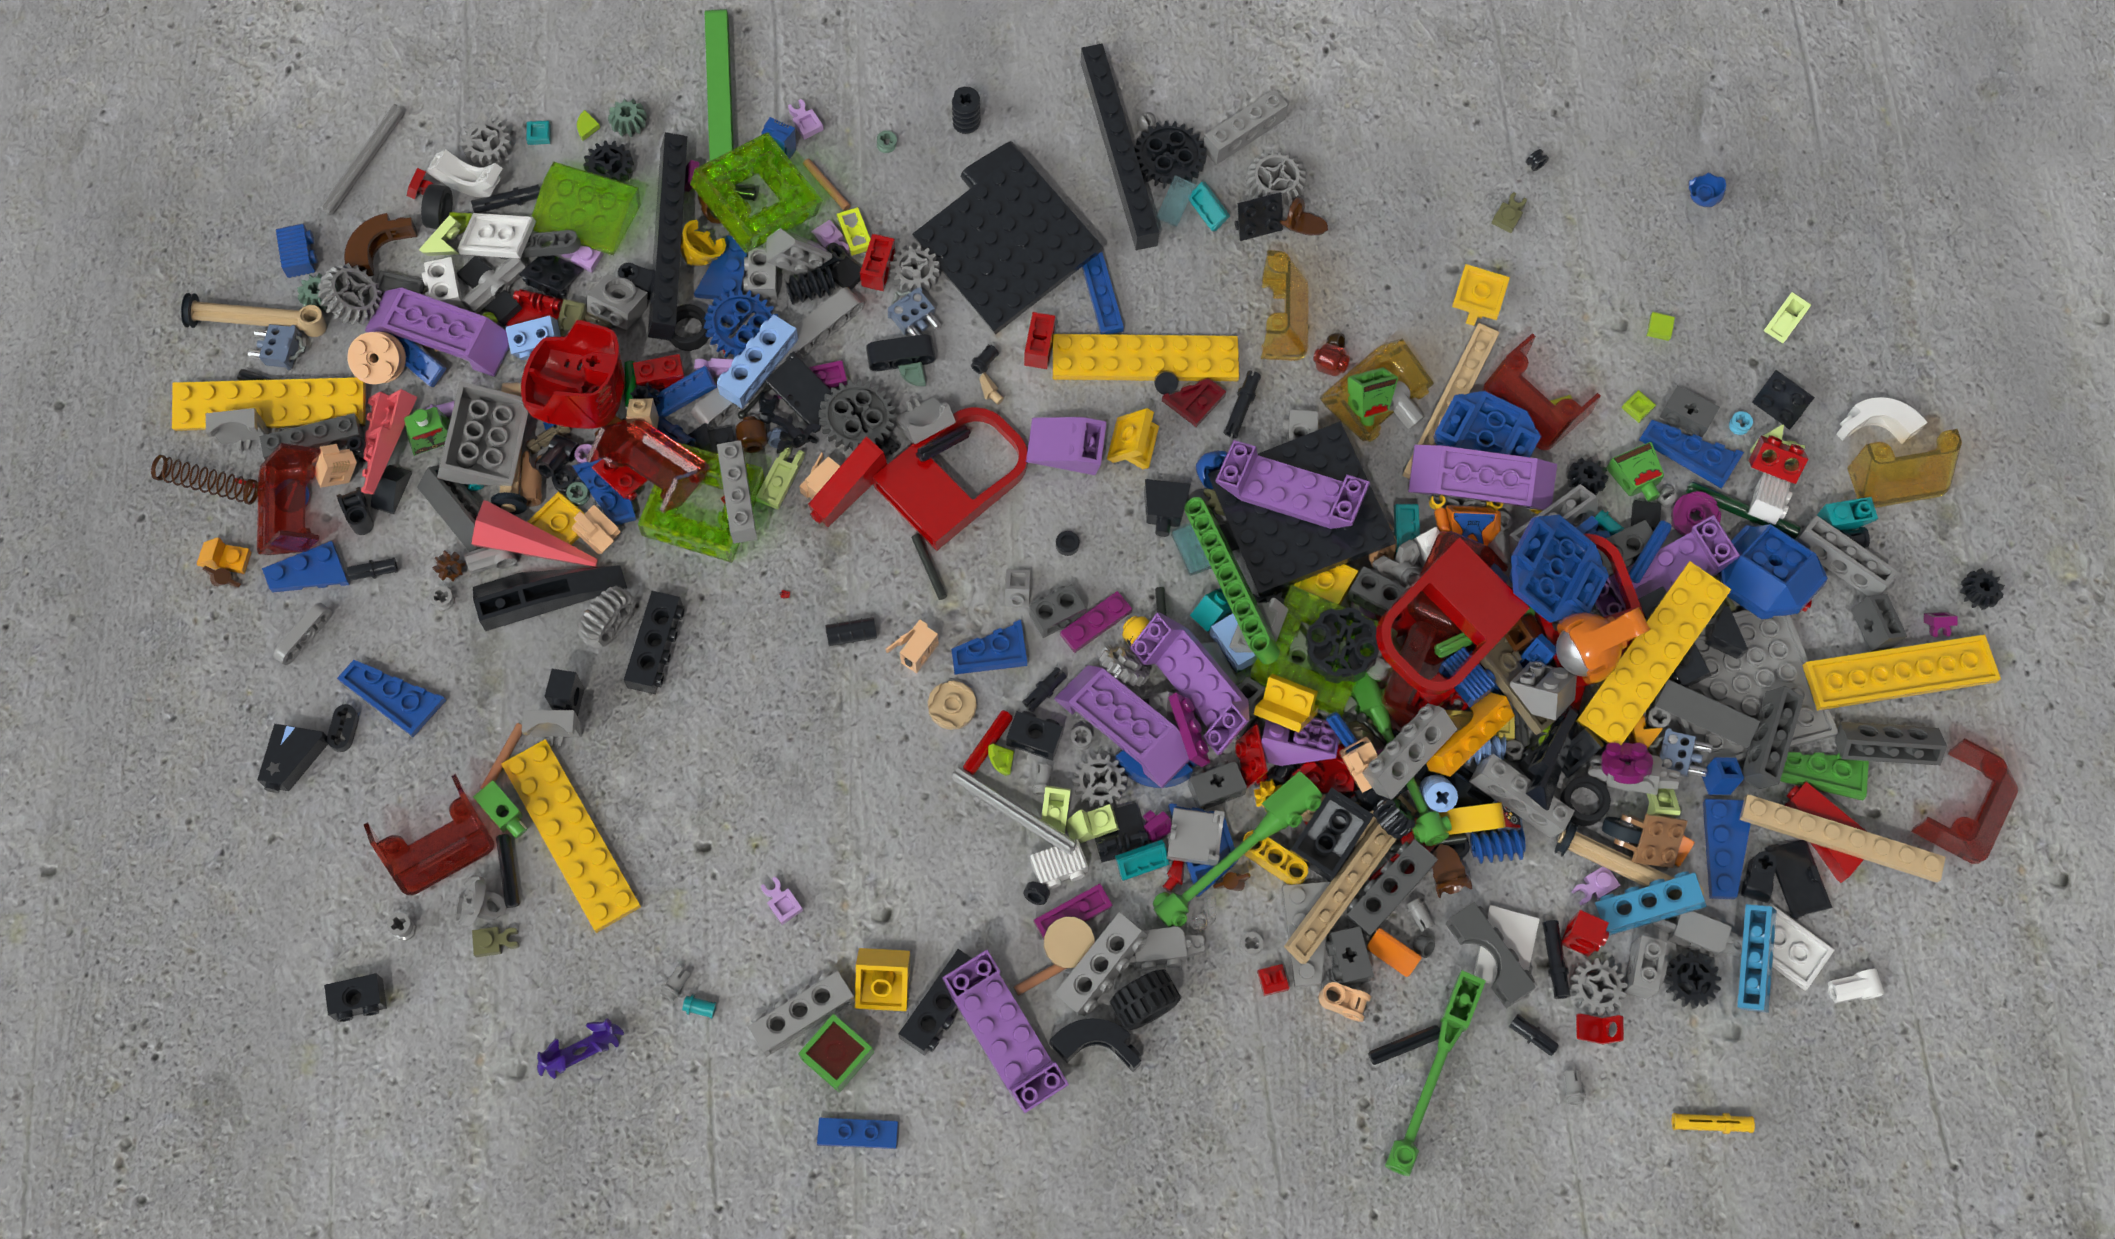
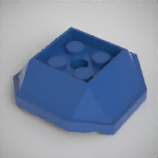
M1479 391L1465 395H1455L1433 437L1435 444L1439 446L1530 458L1541 435L1535 428L1527 411L1486 391ZM1480 440L1487 441L1489 445L1482 444Z
M1561 515L1532 518L1511 556L1512 569L1509 579L1513 584V593L1549 623L1560 621L1575 613H1590L1609 577L1606 567L1602 565L1601 556L1595 543Z
M1771 524L1757 527L1746 525L1731 540L1740 557L1719 572L1720 582L1731 589L1727 597L1762 620L1773 618V616L1798 614L1826 584L1828 579L1816 553Z

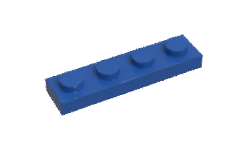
M1100 252L1086 263L1082 270L1100 334L1110 335L1124 332V326L1103 252Z

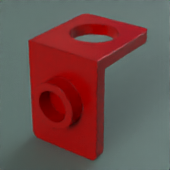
M1581 1013L1577 1014V1039L1602 1045L1621 1042L1624 1040L1623 1016L1616 1015L1600 1018ZM1613 1022H1615L1617 1025V1032L1613 1037H1611L1609 1034V1027Z

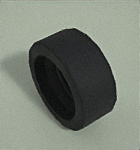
M430 184L425 189L423 195L421 219L426 228L438 229L449 216V212H452L453 195L451 189L447 186Z
M691 304L677 306L676 324L685 318H695L701 322L702 328L695 336L688 338L678 336L674 330L670 341L674 347L684 351H692L706 344L710 337H706L707 330L709 329L704 328L706 313L702 308Z
M1582 776L1570 781L1561 793L1560 801L1574 810L1570 819L1572 823L1576 824L1578 822L1580 826H1590L1599 822L1610 808L1611 798L1604 783L1597 778ZM1582 787L1592 790L1600 801L1598 810L1591 815L1578 812L1571 803V795L1574 790Z

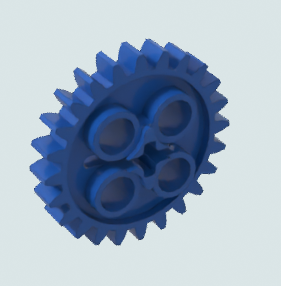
M739 289L737 295H735L732 290H729L728 297L721 293L719 299L714 298L712 305H709L708 313L704 317L706 320L704 328L709 329L707 330L706 337H713L710 345L718 344L716 351L724 350L725 358L730 354H733V359L737 355H741L746 349L747 343L741 342L739 338H744L747 341L752 337L755 338L760 332V328L754 324L762 325L764 321H769L773 316L771 313L774 306L766 307L768 300L759 301L760 294L751 297L750 290L746 295H743L742 290ZM737 308L744 310L745 313L737 311ZM752 313H755V315H753V316L748 320L747 325H745L744 322L748 319V317H749ZM721 323H727L730 327H724ZM739 326L740 329L737 331L736 335L730 339L729 336L734 334L736 332L737 327ZM769 341L766 344L771 345L774 341Z

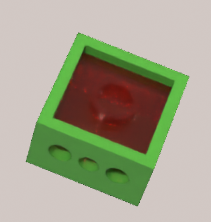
M833 1014L798 1055L805 1064L840 1093L871 1058L874 1051L873 1047Z

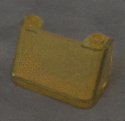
M1267 250L1262 275V288H1270L1273 292V298L1284 299V313H1273L1268 317L1264 343L1261 346V359L1301 360L1306 356L1308 349V281L1288 254L1283 251Z
M1403 338L1384 343L1376 348L1320 396L1323 404L1361 441L1368 440V442L1375 440L1380 435V424L1390 417L1394 411L1375 415L1374 424L1372 426H1364L1360 421V417L1348 405V397L1350 396L1348 394L1349 376L1384 367L1396 375L1398 381L1407 385L1410 390V399L1417 398L1418 400L1429 393L1428 388L1434 384Z
M1958 429L1942 432L1937 437V448L1935 450L1895 457L1892 448L1886 443L1875 442L1866 444L1847 467L1857 499L1872 497L1874 507L1877 508L1945 495L1951 488L1962 445Z

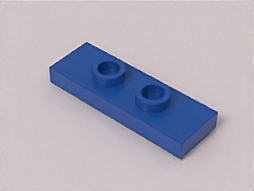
M391 334L404 347L406 353L405 366L427 385L435 387L447 368L418 343Z
M703 366L660 391L657 397L661 403L656 407L658 416L665 418L717 388L709 368Z
M819 1118L817 1145L897 1149L898 1121Z

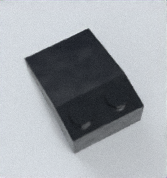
M1331 787L1290 852L1304 860L1309 869L1331 882L1374 815Z

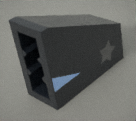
M274 723L257 781L264 786V790L272 793H279L280 790L290 791L328 745L327 735L323 731Z

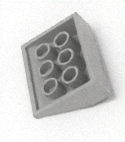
M460 381L437 478L460 484L512 486L528 411L523 405L522 397Z

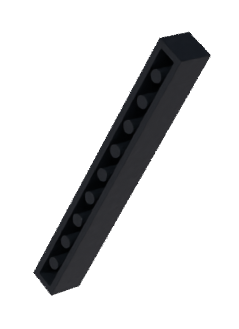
M1103 43L1082 47L1081 67L1135 250L1158 246L1159 229Z
M665 132L660 148L648 337L671 341L676 327L688 136Z

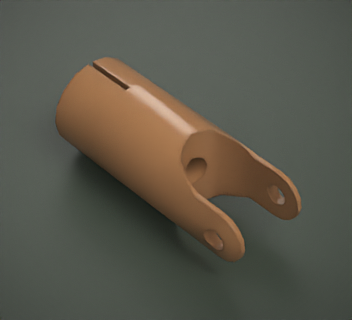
M528 451L522 454L520 495L526 498V506L533 507L541 504L542 475L536 469V462L542 456L539 455L536 458L534 469L529 462Z

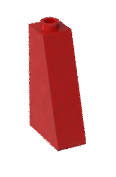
M868 437L862 440L808 503L811 510L810 516L818 524L823 522L829 527L873 485L872 477L887 465L884 452Z
M1805 782L1800 788L1795 785L1786 795L1789 800L1784 806L1866 831L1808 782ZM1811 843L1840 883L1849 878L1864 860Z

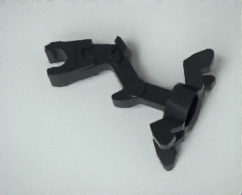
M764 392L760 394L759 412L762 414H760L759 420L766 424L772 422L782 426L787 431V433L784 431L780 432L779 438L781 440L777 445V454L783 452L785 448L792 446L799 448L810 441L815 444L818 443V439L811 436V433L820 431L821 425L809 424L805 430L800 427L795 428L792 424L793 417L791 415L788 418H783L774 414L778 399L777 395H774L773 399L768 400L764 397Z

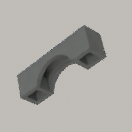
M1473 902L1450 917L1446 922V926L1460 945L1476 944L1491 953L1497 966L1496 979L1491 988L1507 1009L1536 988L1534 985L1535 980L1528 970H1524L1518 963L1519 958L1515 951L1511 948L1508 949L1505 945L1503 935L1499 929L1493 928L1489 923L1486 911Z

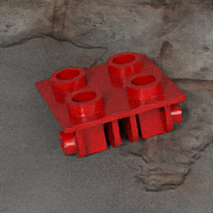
M523 289L515 290L513 298L516 299L523 309L508 321L507 326L546 316H551L558 320L563 300Z
M629 440L592 466V469L624 499H629L630 501L636 498L637 493L635 491L661 472Z
M1255 725L1235 742V753L1239 757L1240 772L1247 788L1255 782L1257 785H1260L1261 781L1266 782L1268 778L1258 725Z
M1338 744L1336 758L1315 761L1325 772L1320 777V780L1325 785L1319 790L1321 793H1328L1332 787L1347 797L1354 791L1355 781L1339 751L1345 748L1343 744Z

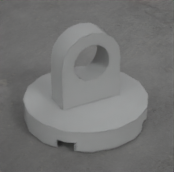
M472 875L465 881L464 886L467 889L465 893L461 892L459 894L455 910L458 925L469 927L477 917L485 920H495L504 913L506 909L504 899L496 893L485 890L486 884L483 877ZM487 901L495 903L497 907L496 912L488 910Z

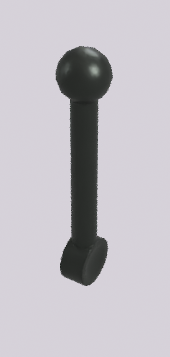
M767 383L754 400L744 410L738 412L739 419L743 420V418L747 417V413L759 401L762 392L766 394L771 391L772 388Z
M1364 713L1357 714L1356 721L1363 723L1386 747L1385 739L1366 720V715Z

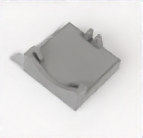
M913 397L916 406L912 407L910 401H906L908 411L898 415L895 419L897 428L914 444L956 423L949 404L946 402L941 404L935 397L921 404Z
M255 408L206 413V434L208 437L216 436L221 444L237 443L240 451H243V442H246V449L250 450L252 441L260 440L259 436L269 434V428L266 427V424Z
M1271 598L1267 603L1257 604L1275 641H1277L1288 608L1276 598ZM1237 625L1229 647L1235 652H1252L1239 625Z
M523 710V735L531 734L532 737H549L551 747H554V738H558V747H562L565 737H582L583 726L574 710Z
M1174 808L1167 859L1216 866L1219 861L1225 812L1215 810L1214 813Z

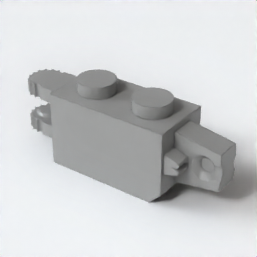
M1602 755L1593 756L1590 759L1591 767L1588 769V775L1597 778L1599 781L1607 782L1606 787L1654 795L1658 794V789H1678L1680 782V772L1662 767L1663 760L1655 755H1651L1653 758L1651 775L1649 777L1648 775L1645 776L1643 781L1637 784L1614 781V776L1609 773L1606 776L1601 769Z
M1699 910L1672 917L1674 918L1673 923L1661 920L1653 924L1657 928L1670 933L1669 942L1699 954L1702 953L1709 958H1713L1721 952L1736 956L1742 955L1743 938L1731 932L1732 926L1725 924V921L1720 918H1709L1701 915Z
M1178 926L1145 930L1144 932L1149 935L1145 939L1146 944L1141 951L1135 952L1130 958L1129 966L1135 965V968L1141 967L1142 970H1153L1157 968V965L1167 964V967L1181 966L1182 962H1186L1187 957L1205 952L1203 935H1184V931ZM1124 941L1116 943V951L1123 949Z

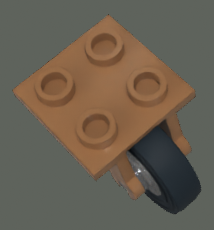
M1622 814L1621 818L1606 817L1602 825V831L1614 837L1615 844L1634 851L1632 862L1673 868L1688 821L1646 814L1645 819L1642 820L1629 814Z

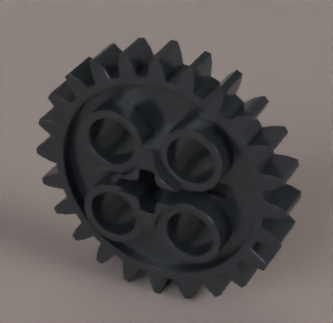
M1165 121L1163 127L1157 122L1155 129L1148 126L1147 133L1142 131L1141 138L1136 139L1134 149L1142 176L1147 174L1146 182L1153 179L1155 180L1154 186H1157L1160 182L1163 189L1166 188L1167 184H1170L1172 189H1175L1176 183L1184 187V181L1191 184L1193 177L1198 178L1199 172L1203 171L1206 162V148H1203L1204 141H1199L1200 134L1193 135V128L1185 130V124L1177 127L1176 121H1174L1172 126H1169L1168 122Z

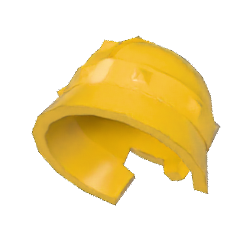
M697 219L691 220L685 224L681 235V255L685 262L691 266L710 264L724 253L726 248L725 238L716 240L715 245L710 237V232L694 231L698 229Z

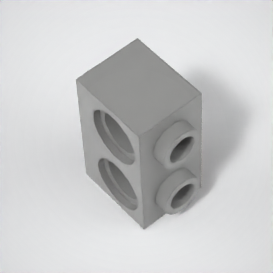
M749 248L748 257H744V269L748 271V277H744V291L750 290L751 297L760 294L759 300H778V267L767 262V248ZM758 283H765L764 285L757 286Z

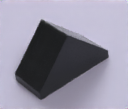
M392 465L386 466L374 494H372L371 508L395 514L412 471Z
M1725 606L1717 615L1705 644L1738 659L1746 653L1748 647L1730 607Z

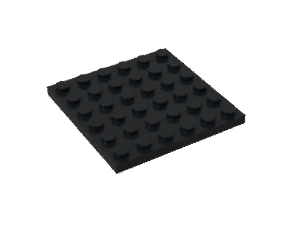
M1020 151L912 234L924 250L930 249L929 255L936 254L935 261H939L941 271L995 335L1104 250L1098 240Z
M1341 421L1258 453V456L1344 482L1346 475L1368 481ZM1220 469L1208 473V478L1259 597L1396 544L1394 535L1370 485L1353 525L1330 529L1241 501L1216 483Z

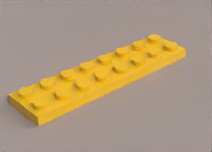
M1053 334V380L1154 381L1155 376L1164 370L1173 372L1178 381H1201L1206 378L1212 381L1238 382L1239 380L1238 336Z
M357 377L172 382V429L175 431L206 430V413L255 408L268 428H295L353 413L356 414L360 424L366 426V383Z
M1689 561L1646 621L1651 630L1633 639L1621 656L1616 669L1604 680L1576 722L1585 728L1588 727L1606 743L1615 742L1622 745L1731 589Z
M1985 634L1808 661L1802 665L1817 711L1997 683L2001 680Z
M544 739L501 763L594 931L598 933L641 908L547 740Z

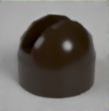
M1333 333L1327 337L1328 342H1326L1329 350L1334 352H1342L1344 350L1345 336L1343 333Z

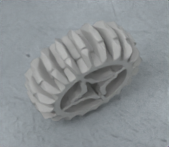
M1270 151L1268 156L1262 153L1260 158L1255 157L1253 164H1250L1245 178L1246 189H1249L1250 196H1255L1254 199L1281 192L1282 208L1284 204L1290 207L1292 201L1304 193V187H1306L1307 183L1306 171H1303L1302 164H1297V157L1290 159L1289 153L1286 156H1283L1281 151L1277 155Z
M349 263L344 266L339 264L328 269L326 274L321 277L317 288L320 290L318 297L323 299L321 306L328 307L326 313L332 312L334 319L341 318L343 324L349 320L352 326L357 322L361 325L369 321L375 314V310L380 307L378 304L382 300L380 298L382 291L377 289L380 283H374V276L369 277L366 275V270L360 271L358 265L352 268Z
M618 586L609 587L606 591H602L601 595L596 597L593 603H590L589 608L585 610V614L581 617V622L578 624V634L583 639V642L597 649L605 647L609 642L612 643L613 639L623 631L629 619L632 618V613L635 611L636 601L631 596V593Z

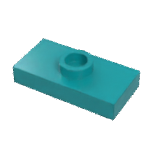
M1201 182L1187 197L1211 231H1217L1230 217V214L1206 182Z
M1419 504L1394 505L1396 552H1398L1400 545L1420 536Z
M1163 840L1115 856L1122 881L1170 865Z

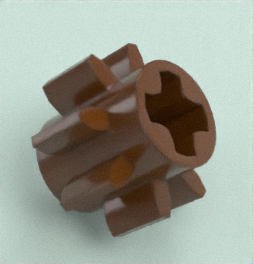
M444 550L442 555L435 557L437 561L436 566L432 568L436 573H439L438 577L442 581L448 577L454 582L456 577L463 575L461 567L465 565V562L459 559L460 555L457 552H453L450 555Z

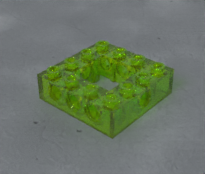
M768 132L699 166L694 170L690 183L745 253L766 243L767 237L780 228L788 231L816 216L823 201ZM759 174L780 201L769 207L765 206L760 212L750 216L751 206L737 193L735 185Z
M672 441L638 522L641 535L732 563L740 543L733 544L726 502L722 512L719 511L717 517L720 528L706 524L704 520L699 522L683 517V514L680 513L676 515L690 480L724 490L719 456L709 451ZM746 463L752 507L754 509L757 501L756 496L765 477L762 467Z
M1291 585L1283 602V605L1288 608V612L1276 641L1280 650L1279 657L1271 664H1264L1257 658L1251 670V679L1267 686L1269 676L1275 674L1316 690L1318 693L1315 704L1319 706V709L1330 714L1337 712L1342 718L1359 681L1354 683L1351 681H1342L1338 684L1326 681L1324 676L1292 663L1287 659L1290 654L1291 644L1300 633L1301 622L1312 625L1322 612L1331 608L1343 610L1345 607ZM1364 616L1366 619L1372 620L1377 627L1378 621ZM1348 620L1346 625L1351 626L1353 620ZM1365 648L1360 653L1365 657H1369L1372 651ZM1336 665L1333 672L1337 671V669L1339 668L1338 665Z

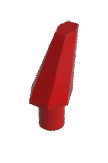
M1174 860L1167 872L1169 878L1163 885V888L1168 892H1171L1177 884H1183L1184 861Z

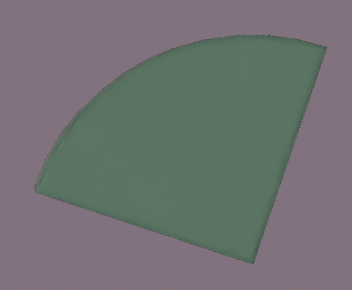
M921 362L898 366L900 375L906 382L915 386H926Z

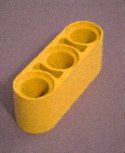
M1502 802L1452 808L1447 812H1439L1441 817L1447 816L1450 820L1452 830L1448 831L1449 835L1505 827Z
M1254 830L1247 832L1243 841L1253 834ZM1269 837L1258 842L1259 848H1251L1244 854L1247 858L1288 885L1302 884L1308 874V866L1304 860ZM1276 854L1280 857L1281 862L1273 863L1269 860L1268 856ZM1297 868L1301 871L1302 876L1294 877L1290 874L1289 870Z

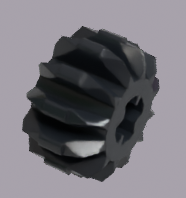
M1581 457L1577 463H1572L1570 466V471L1567 474V479L1570 480L1568 485L1569 487H1577L1581 484L1597 496L1598 492L1605 489V483L1609 479V476L1605 474L1607 467H1600V460L1594 463L1592 457H1589L1587 461Z
M1983 568L1978 569L1976 572L1974 570L1969 572L1967 577L1961 581L1963 588L1960 590V593L1966 595L1964 602L1970 601L1972 602V608L1979 606L1981 610L1994 607L2004 595L2001 591L2005 585L1998 583L2001 576L1994 577L1992 576V570L1986 573Z
M1386 797L1382 798L1373 808V815L1377 819V823L1381 825L1388 835L1395 839H1401L1415 827V818L1411 815V811L1396 797L1392 800Z

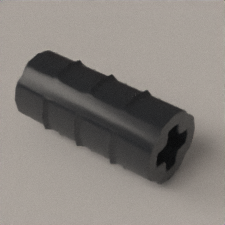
M874 617L825 625L829 646L877 638Z

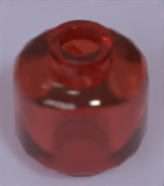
M1326 343L1320 349H1316L1313 361L1316 362V369L1319 372L1331 376H1339L1347 370L1350 357L1347 355L1345 348Z

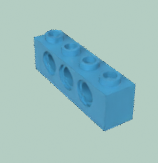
M1689 871L1676 874L1674 876L1675 879L1672 880L1658 879L1650 882V886L1642 889L1636 886L1626 889L1625 894L1622 895L1608 894L1602 896L1600 901L1595 902L1600 919L1609 922L1606 931L1610 932L1609 936L1707 907L1696 874H1690ZM1677 889L1682 892V896L1678 900H1671L1668 898L1669 892ZM1648 897L1657 899L1656 905L1651 908L1645 907L1643 902ZM1628 904L1632 906V910L1627 915H1621L1618 913L1620 906Z
M1746 904L1737 1006L1742 1010L1769 1013L1777 910L1771 906Z

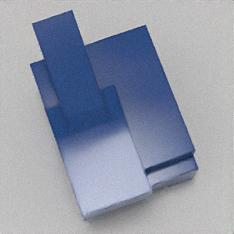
M770 117L761 132L763 152L772 155L770 169L778 173L780 161L783 160L788 163L796 151L795 128L790 125L788 127V124H783V122H778V120L776 121V119Z

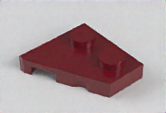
M1206 378L1195 385L1185 386L1181 388V391L1169 395L1167 393L1163 395L1162 402L1197 428L1226 396V391L1209 378Z

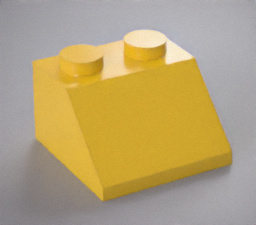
M859 948L856 961L855 1009L907 1011L910 951Z

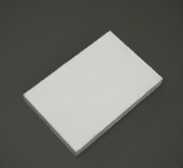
M473 213L457 250L463 255L521 258L536 221L533 217Z
M1770 903L1767 906L1777 910L1772 967L1806 991L1828 961L1834 949Z
M1490 905L1487 911V920L1493 928H1498L1502 933L1503 942L1508 949L1511 948L1515 951L1521 967L1529 971L1539 918ZM1480 946L1473 975L1486 980L1485 983L1493 985L1497 975L1496 962L1491 953Z

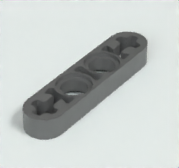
M572 230L532 233L527 242L531 243V245L524 249L521 258L571 254L580 248L581 241ZM553 241L550 246L543 247L545 242ZM499 257L500 259H504V260L509 259V258H505V257Z

